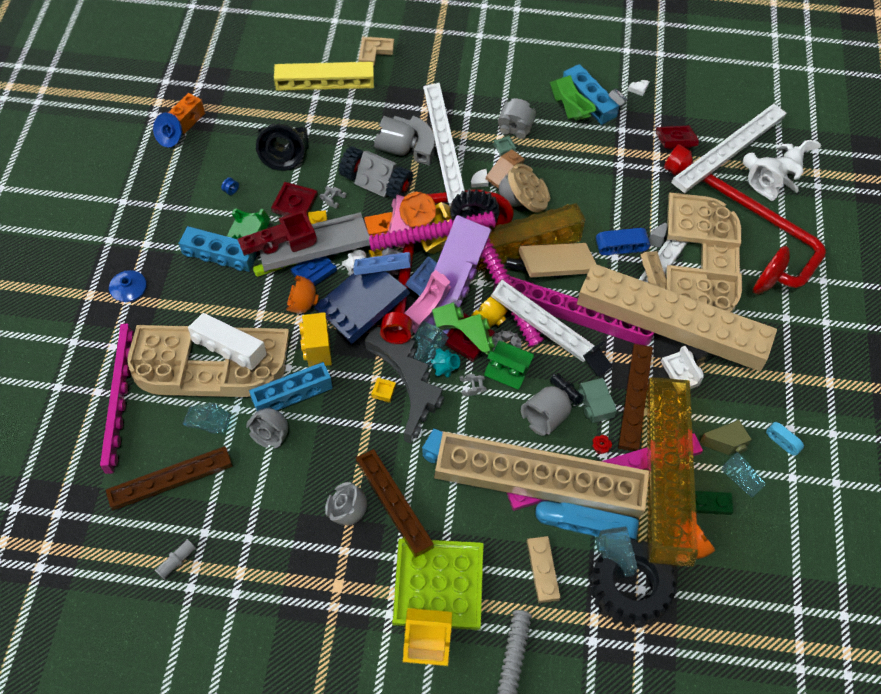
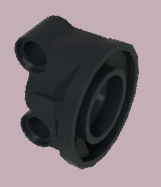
M277 123L258 129L256 151L258 157L266 166L274 170L284 171L292 169L300 163L305 149L309 146L307 128H292L289 125ZM276 137L285 138L289 143L285 145L280 144Z

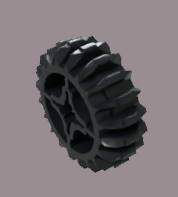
M477 188L475 191L468 189L465 192L462 190L461 194L456 195L450 206L452 220H455L457 215L467 218L468 215L472 217L473 214L478 216V213L483 215L484 212L488 214L492 211L497 223L500 215L499 202H497L496 197H492L491 193L485 194L484 190L480 192Z

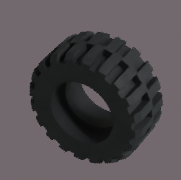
M629 539L628 543L620 540L617 541L615 546L613 544L609 545L605 552H602L598 557L590 577V584L592 585L590 588L591 596H595L594 604L596 607L601 606L603 609L601 614L604 617L611 616L613 618L611 622L618 624L619 621L623 622V627L630 628L632 625H635L636 628H643L645 624L651 625L655 623L668 610L677 591L675 588L677 577L673 576L675 572L673 564L668 565L669 558L667 555H661L658 547L654 545L652 548L648 546L649 542L643 540L641 543H637L636 539ZM623 567H633L642 571L651 582V596L645 600H632L622 595L614 584L613 575L615 571Z

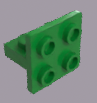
M498 341L494 352L490 351L487 357L489 363L484 375L519 390L534 355L503 341Z

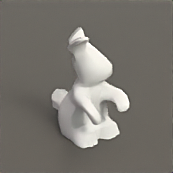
M813 140L804 141L801 146L794 148L793 144H782L776 149H788V151L784 154V157L779 158L764 157L760 159L754 153H748L743 159V164L750 169L748 175L749 184L758 193L772 201L777 198L780 190L779 187L782 184L788 186L794 193H797L799 191L798 187L787 175H795L793 180H798L803 174L804 152L821 148V144Z

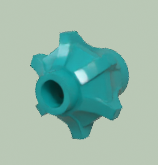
M440 348L436 349V356L431 360L433 368L436 369L435 375L440 376L444 374L446 377L451 376V372L460 366L459 356L452 354L450 350L444 352Z

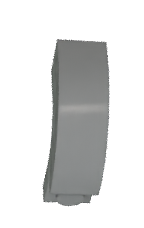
M394 116L393 119L409 124L414 129V138L417 139V144L414 148V161L430 166L434 157V134L430 126L415 116H412L411 120Z

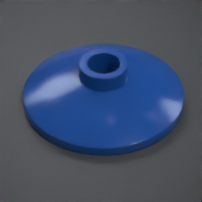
M161 113L154 121L153 132L160 145L173 147L181 139L182 128L175 115Z
M128 270L120 272L112 278L109 284V292L117 301H135L144 294L147 287L146 279L137 271Z

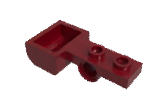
M305 210L279 218V225L238 238L243 255L259 250L271 254L278 249V244L285 241L288 242L292 252L313 246L317 241V237Z

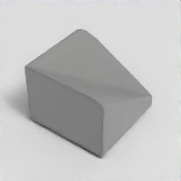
M663 223L651 231L649 236L651 246L658 248L662 246L668 226L667 223Z

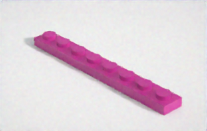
M120 324L100 466L105 474H114V467L118 465V455L116 453L117 448L121 444L119 431L123 428V418L121 416L122 411H125L126 407L124 395L128 392L126 380L127 376H130L128 354L134 336V331H131L129 324Z

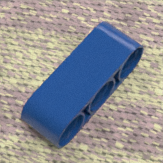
M645 228L604 231L596 235L600 255L643 252L650 248V241Z

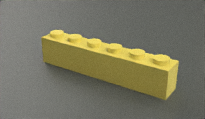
M373 62L275 64L276 90L374 88Z

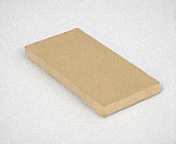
M586 243L520 246L518 250L530 277L588 274L592 263L596 264Z

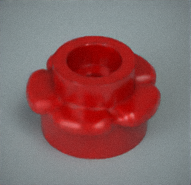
M606 435L593 438L592 446L595 452L605 454L611 449L612 442Z

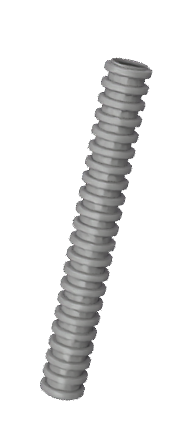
M513 611L512 615L514 617L511 619L513 624L510 625L511 631L508 634L510 636L507 639L509 644L506 645L507 651L504 654L506 656L503 659L505 665L502 666L503 672L500 674L502 679L499 680L501 686L497 689L499 691L498 694L518 693L516 690L519 687L517 681H520V676L518 675L522 672L520 669L523 666L521 660H524V655L522 654L526 651L524 647L527 645V642L525 640L528 639L527 633L530 630L528 626L531 624L529 620L532 619V615L527 611Z

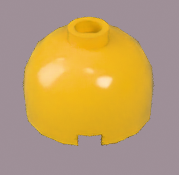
M490 296L480 306L479 310H475L471 316L481 314L488 319L490 327L495 324L499 326L506 320L504 316L508 308Z

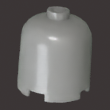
M384 116L379 125L382 127L380 135H376L374 143L376 149L403 156L411 148H415L417 139L414 138L415 132L412 126L390 117Z
M555 386L545 387L521 406V414L523 419L527 418L531 423L529 426L531 430L544 436L554 431L570 415L571 401L568 394Z

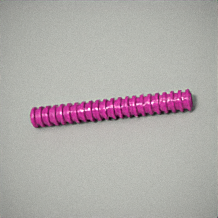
M492 211L488 214L484 212L483 215L478 213V216L473 214L470 217L468 215L466 218L488 228L490 226L495 228L496 225L494 212ZM450 219L448 222L444 220L443 223L439 221L438 224L434 222L432 225L415 226V228L410 227L408 230L404 228L403 231L399 229L398 232L394 230L392 233L387 232V234L370 235L369 243L371 250L374 252L376 249L398 247L400 244L404 246L405 243L409 245L410 242L414 244L415 241L420 243L421 240L438 239L440 236L444 238L445 235L448 237L454 220Z
M488 238L481 258L484 259V264H487L486 268L490 269L489 273L493 275L494 283L497 285L501 280H504L515 288L516 286L512 285L513 281L509 279L510 275H507V269H504V264H501L502 260L498 258L499 254L495 253L496 249H493L494 245L490 243L491 239ZM511 313L512 316H515L514 320L518 322L517 326H520L519 330L523 331L522 335L526 337L525 341H528V347H533L542 342L544 338L540 337L541 333L515 313Z

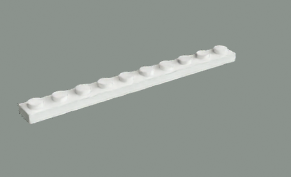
M435 83L423 87L449 206H451L453 199L457 194H461L462 190L464 191L440 83Z
M772 104L675 176L671 183L686 193L776 125L787 113L775 104Z

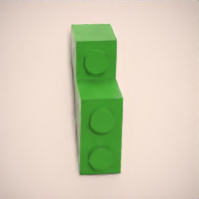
M571 75L550 82L555 101L562 100L568 119H584L590 117L591 112L596 111L595 105L577 91Z
M454 302L432 309L438 329L441 331L459 329L485 354L489 355L490 351L494 352L495 343L493 337L489 336L490 324L487 318L478 314L462 319L464 318L462 308L458 307Z

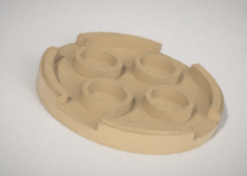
M516 164L508 172V181L512 192L527 209L537 213L542 212L547 208L550 201L549 191L542 178L539 180L532 172L533 169L525 164Z

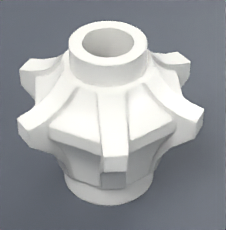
M355 250L353 253H349V258L342 261V266L347 268L348 275L351 276L354 273L355 259L366 258V253L362 250Z

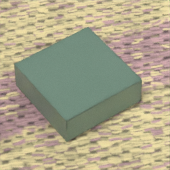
M510 136L494 140V146L500 157L511 149L516 152V147Z

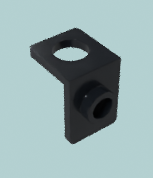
M602 341L583 355L598 377L612 368V364L600 349L606 343L605 341Z

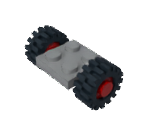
M353 146L346 149L343 158L341 157V163H339V174L353 181L355 180L354 184L383 197L389 196L396 199L397 195L406 196L413 181L412 171L400 166L396 167L397 163Z

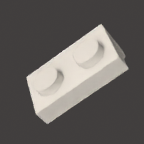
M686 346L681 347L678 353L662 358L661 363L678 393L700 386L703 379V371L697 366L692 352L688 351Z

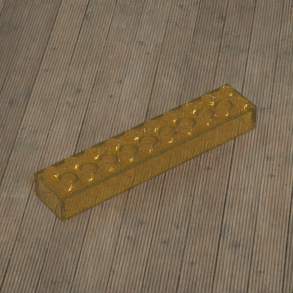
M650 377L647 388L649 563L694 567L698 554L690 380Z

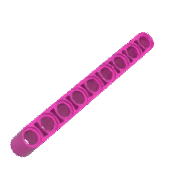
M511 276L509 278L513 281L512 285L516 286V290L520 291L552 316L635 344L647 346L652 341L654 332L577 305L578 298Z

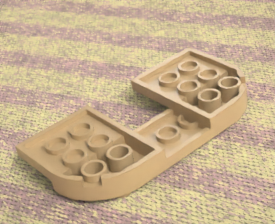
M669 193L667 239L701 243V269L667 265L665 289L733 313L742 293V273H740L739 257L741 224L738 216L734 211L728 210L725 203L715 198Z
M137 325L128 354V366L134 382L141 389L157 395L249 397V390L283 377L286 369L285 360L289 329L236 328L264 342L267 355L253 370L241 367L230 359H225V361L188 360L193 342L190 338L189 326Z

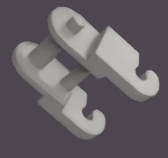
M329 186L325 187L326 192L319 195L321 200L334 208L339 206L337 202L334 204L332 200L334 196L346 197L345 192L342 193L340 189Z
M468 374L465 378L460 376V381L472 382V389H468V392L463 390L462 395L472 396L477 395L478 392L483 393L486 391L487 388L483 386L485 377L481 375L475 376V374ZM474 382H479V387H475Z

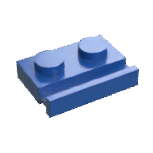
M327 256L320 257V259L315 258L303 261L291 269V273L295 277L296 275L305 277L312 281L314 285L337 271L336 265H333Z

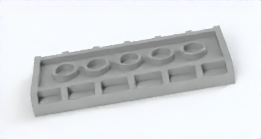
M361 212L312 224L317 241L311 247L292 252L288 242L285 241L278 244L279 247L274 253L267 254L263 250H259L264 272L295 263L300 264L303 261L315 258L320 259V257L336 255L348 250H356V248L364 246L369 247L370 236Z

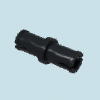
M559 373L551 377L550 382L555 387L565 391L574 405H579L583 401V394L574 388L573 383L566 381Z

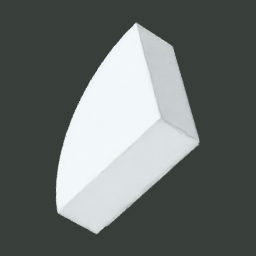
M641 80V82H633L629 85L628 91L643 96L650 81Z
M486 169L480 170L473 175L471 188L488 186Z

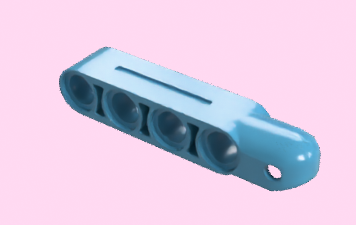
M542 501L537 504L535 509L536 518L539 522L546 525L614 541L624 540L625 543H628L629 539L637 540L639 520L633 517L571 503Z

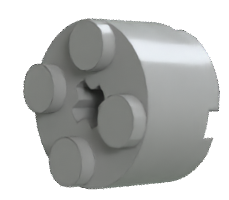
M514 98L510 102L507 100L498 118L501 133L514 134L518 138L524 139L529 134L536 116L534 107L532 110L529 107L530 104L521 99Z

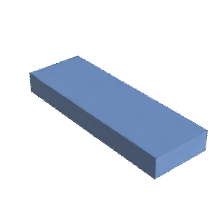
M410 252L355 259L354 275L410 268Z
M427 257L405 285L420 296L426 288L437 262Z

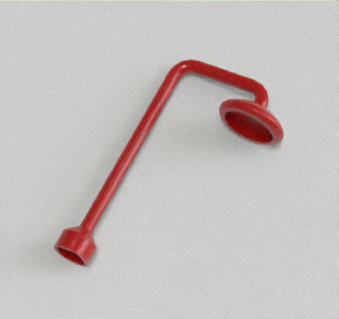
M678 144L666 160L664 169L674 175H678L693 164L691 151ZM710 174L702 180L807 244L815 252L799 275L794 277L784 272L790 260V251L787 246H782L753 287L754 294H761L770 290L777 281L792 288L802 287L809 281L826 255L825 246L819 239L714 175Z
M485 191V194L491 193V196L496 197L497 202H499L500 215L495 228H490V234L504 230L512 222L514 216L511 203L502 195ZM446 192L426 194L433 199L435 204L440 202L449 203ZM412 242L409 245L405 243L403 253L410 252L411 266L415 243L413 244ZM411 266L399 271L398 281L405 287H407L405 284L410 279ZM407 296L394 307L393 312L386 314L382 318L380 335L389 343L403 344L411 338L413 321L405 314Z

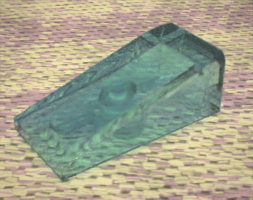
M738 452L721 469L752 498L766 485Z

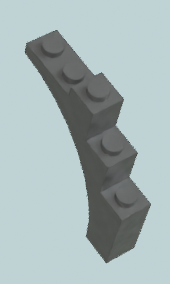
M373 325L365 339L366 350L381 357L390 364L406 386L410 399V414L404 431V441L412 444L414 438H418L421 432L420 425L422 421L425 422L427 420L429 412L435 414L437 408L442 407L444 397H442L443 389L428 383L431 375L429 373V365L414 359L417 354L414 340L410 339L403 344L389 343L381 337V328Z

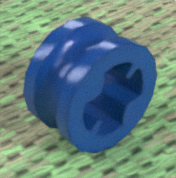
M229 177L224 180L221 188L228 195H233L238 190L239 183Z

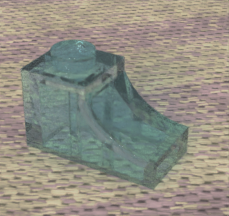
M424 321L413 336L418 342L414 359L426 363L430 367L432 364L431 360L436 356V349H442L449 337L440 328Z
M215 403L190 406L182 424L188 428L193 427L206 430L211 434L222 433L229 425L231 414Z
M627 526L601 530L598 538H596L598 552L601 551L603 558L615 561L622 568L625 577L634 576L638 568Z

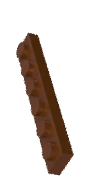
M635 343L633 345L618 449L633 452L639 450L653 347Z
M226 446L108 488L106 489L110 508L113 511L233 466Z
M370 450L356 457V463L414 557L416 558L432 550L434 543L375 450Z

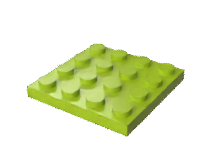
M399 538L392 624L394 626H406L407 608L452 612L451 629L480 630L483 543L432 540L434 548L415 558L404 539Z

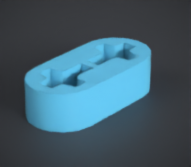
M774 422L766 430L767 435L791 455H798L804 448L803 442L780 423Z

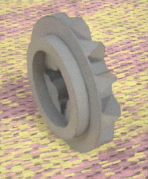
M501 330V332L495 333L493 337L495 347L498 341L510 340V345L521 349V338L518 337L517 333L511 332V330Z

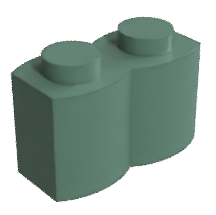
M600 378L580 383L578 391L584 396L585 416L590 418L592 423L615 418L617 410L604 379Z

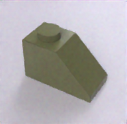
M740 420L704 433L700 443L702 446L731 455L733 453L741 454L745 452L752 439Z

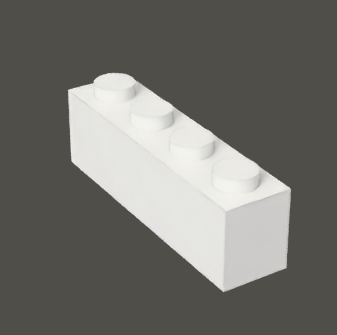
M202 313L188 327L190 338L195 344H200L211 352H216L225 359L236 362L241 367L253 370L267 355L263 341L205 313Z

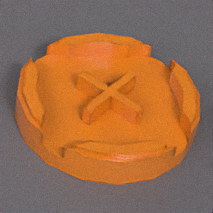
M413 192L403 198L399 212L402 221L407 226L415 228V226H427V224L432 223L436 215V206L429 195L422 192Z

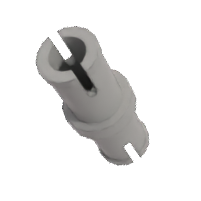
M186 539L174 553L170 552L168 554L169 557L155 571L165 579L178 565L181 566L183 564L182 561L196 550V547Z

